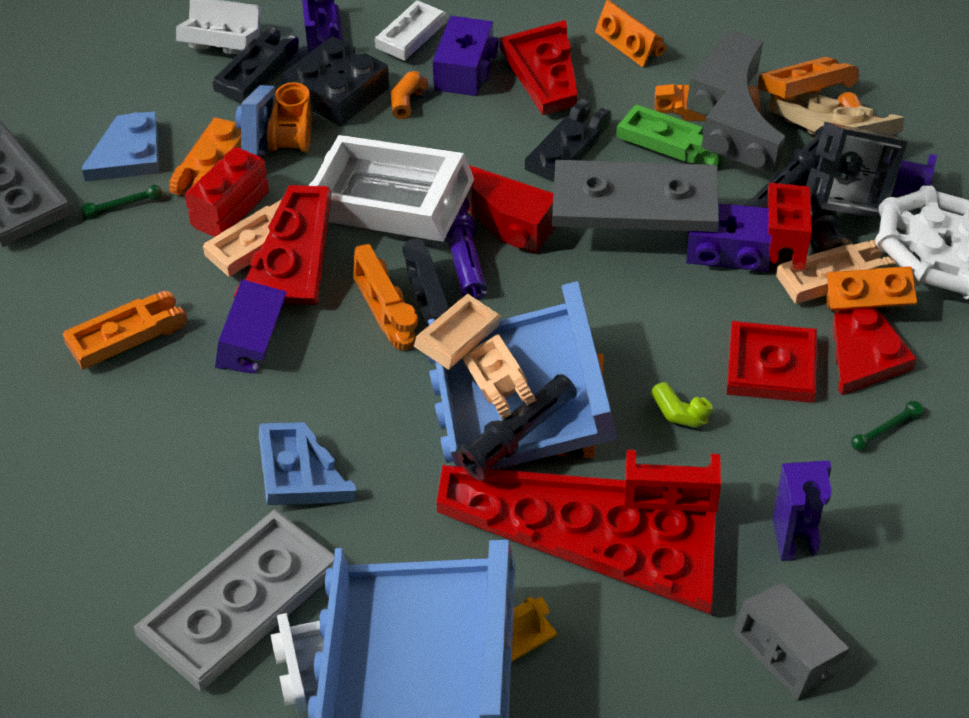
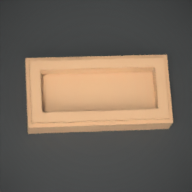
M466 294L416 336L414 347L449 370L499 326L502 316L471 295Z

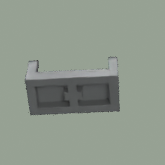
M783 581L745 600L732 631L796 700L803 698L806 693L832 678L836 672L830 666L845 658L849 651V647Z

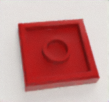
M732 321L726 395L814 403L816 393L817 329Z

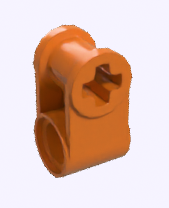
M292 82L286 83L277 89L272 115L269 118L267 127L269 151H276L277 148H300L301 152H309L313 118L309 90L305 85Z

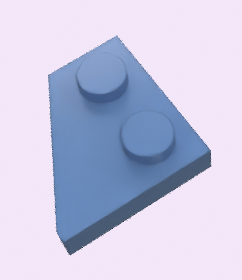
M260 85L241 103V106H238L236 111V127L241 129L242 149L257 156L265 155L267 150V127L275 100V86Z
M155 111L135 112L116 116L82 166L85 182L160 173L158 128Z
M305 422L260 424L259 443L267 505L354 502L356 494L355 484L351 480L344 481L334 468V458L325 448L318 445L316 436Z

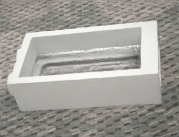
M338 135L331 150L327 152L315 179L309 186H329L332 192L328 220L330 223L443 242L474 181V177L464 153Z

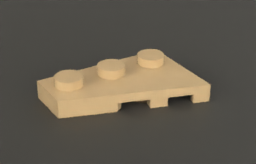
M813 93L796 95V98L790 101L776 100L773 96H770L769 111L784 117L783 120L787 123L798 124L807 128V132L816 135L815 131L819 127L824 126V122L889 135L903 132L904 117L890 114L886 118L873 117V109L863 106L857 108L839 107V100Z

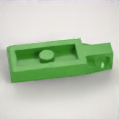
M637 104L633 106L617 126V138L687 161L688 163L697 162V164L717 165L718 167L723 161L722 155L701 148L703 127Z

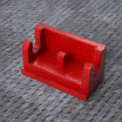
M769 183L768 235H771L769 247L770 260L772 263H776L779 259V250L786 247L791 248L794 251L792 254L793 269L805 270L812 233L810 187Z
M636 450L626 451L624 508L718 512L722 484L720 454L710 453V464H708V467L636 464Z

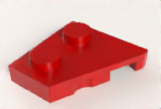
M877 308L849 309L834 313L832 327L833 338L836 341L835 360L839 371L838 391L841 395L914 370L915 356Z

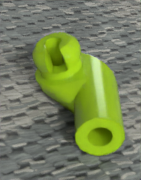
M667 382L655 385L650 392L665 418L671 423L699 428L709 422L708 417L713 413L712 404L704 397H694L690 404L681 402Z

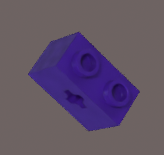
M450 15L433 59L434 90L471 96L478 95L482 82H488L491 68L490 59H496L498 53L499 38L493 36V21Z
M718 203V232L689 231L687 264L768 272L771 235H768V208Z

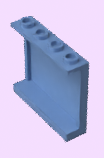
M578 281L561 285L565 304L500 320L499 326L477 345L479 346L492 337L499 335L528 380L526 383L533 395L553 380L557 374L567 376L577 390V396L574 399L569 400L547 418L545 422L518 442L519 447L516 454L510 458H502L490 469L497 470L618 439ZM435 319L428 320L429 325L432 324L435 321ZM428 356L430 364H436V369L429 371L435 395H441L442 402L435 403L438 422L441 429L447 428L448 436L440 438L443 454L447 463L455 462L456 466L462 467L456 456V448L464 443L469 445L484 433V426L487 423L495 420L502 421V418L493 403H488L463 359L459 360L448 370ZM517 392L505 398L510 407V413L524 403Z
M489 540V553L486 559L349 565L343 548H335L333 568H327L325 573V589L329 602L328 609H322L320 613V633L324 642L322 652H316L314 659V673L318 682L317 696H311L309 700V718H509L516 573L509 540Z

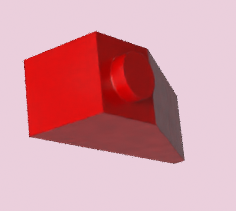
M469 165L474 181L467 193L470 202L468 211L501 242L537 254L555 228V226H552L554 193Z

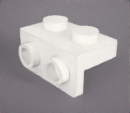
M190 0L189 19L176 26V41L188 42L189 47L194 49H208L210 46L223 47V52L239 54L254 38L257 39L260 36L261 8L258 5L223 0Z
M287 613L277 615L280 633L272 634L271 640L276 664L286 662L289 673L279 676L285 706L295 704L298 718H309V700L311 696H317L318 682L314 673V659L316 652H322L324 642L320 633V621L290 627Z

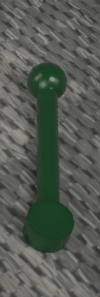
M152 185L147 191L98 205L86 203L81 207V212L85 219H93L102 211L148 198L158 200L162 196V189L157 185Z
M916 401L908 402L905 411L865 435H855L851 439V446L856 451H864L868 447L869 442L907 419H919L924 409L922 404Z

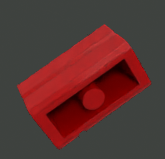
M233 147L227 152L222 160H219L184 194L187 208L190 209L188 211L190 224L195 229L213 237L236 225L269 192L268 179L265 177L267 175L265 161L261 157L238 147Z

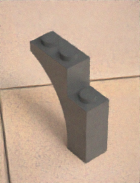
M728 30L690 78L686 108L706 116L701 148L773 175L780 164L785 135L770 125L758 112L748 90V85L759 69L763 41Z

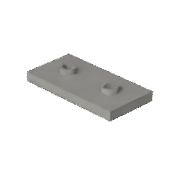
M274 509L133 627L136 637L202 692L278 625L277 615L287 613L288 616L325 584V573L327 568H333L334 555Z

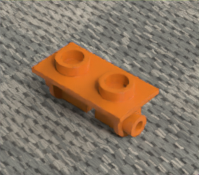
M606 0L595 33L641 67L646 66L649 56L656 55L659 57L665 52L666 44L663 37L657 35L612 1Z
M912 266L826 272L828 292L826 293L827 308L831 309V311L836 310V313L849 309L892 306L905 308L906 305H917Z

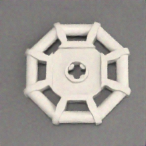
M922 186L919 191L899 198L888 197L884 199L879 205V214L881 216L880 231L875 238L879 251L888 253L901 267L912 266L914 284L917 286L924 283L960 293L965 299H969V200L938 192L933 186ZM917 208L921 210L920 214L912 215L908 212ZM899 228L905 231V234H899L896 229ZM913 252L921 258L920 261L913 255Z

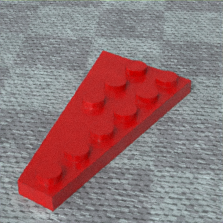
M442 465L436 501L437 513L711 614L716 512L624 508L625 480L489 469L488 477L479 481L470 476L463 467Z

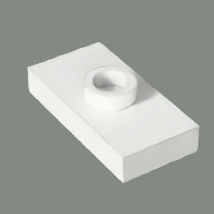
M418 0L415 1L375 37V48L405 61L447 22L446 12Z

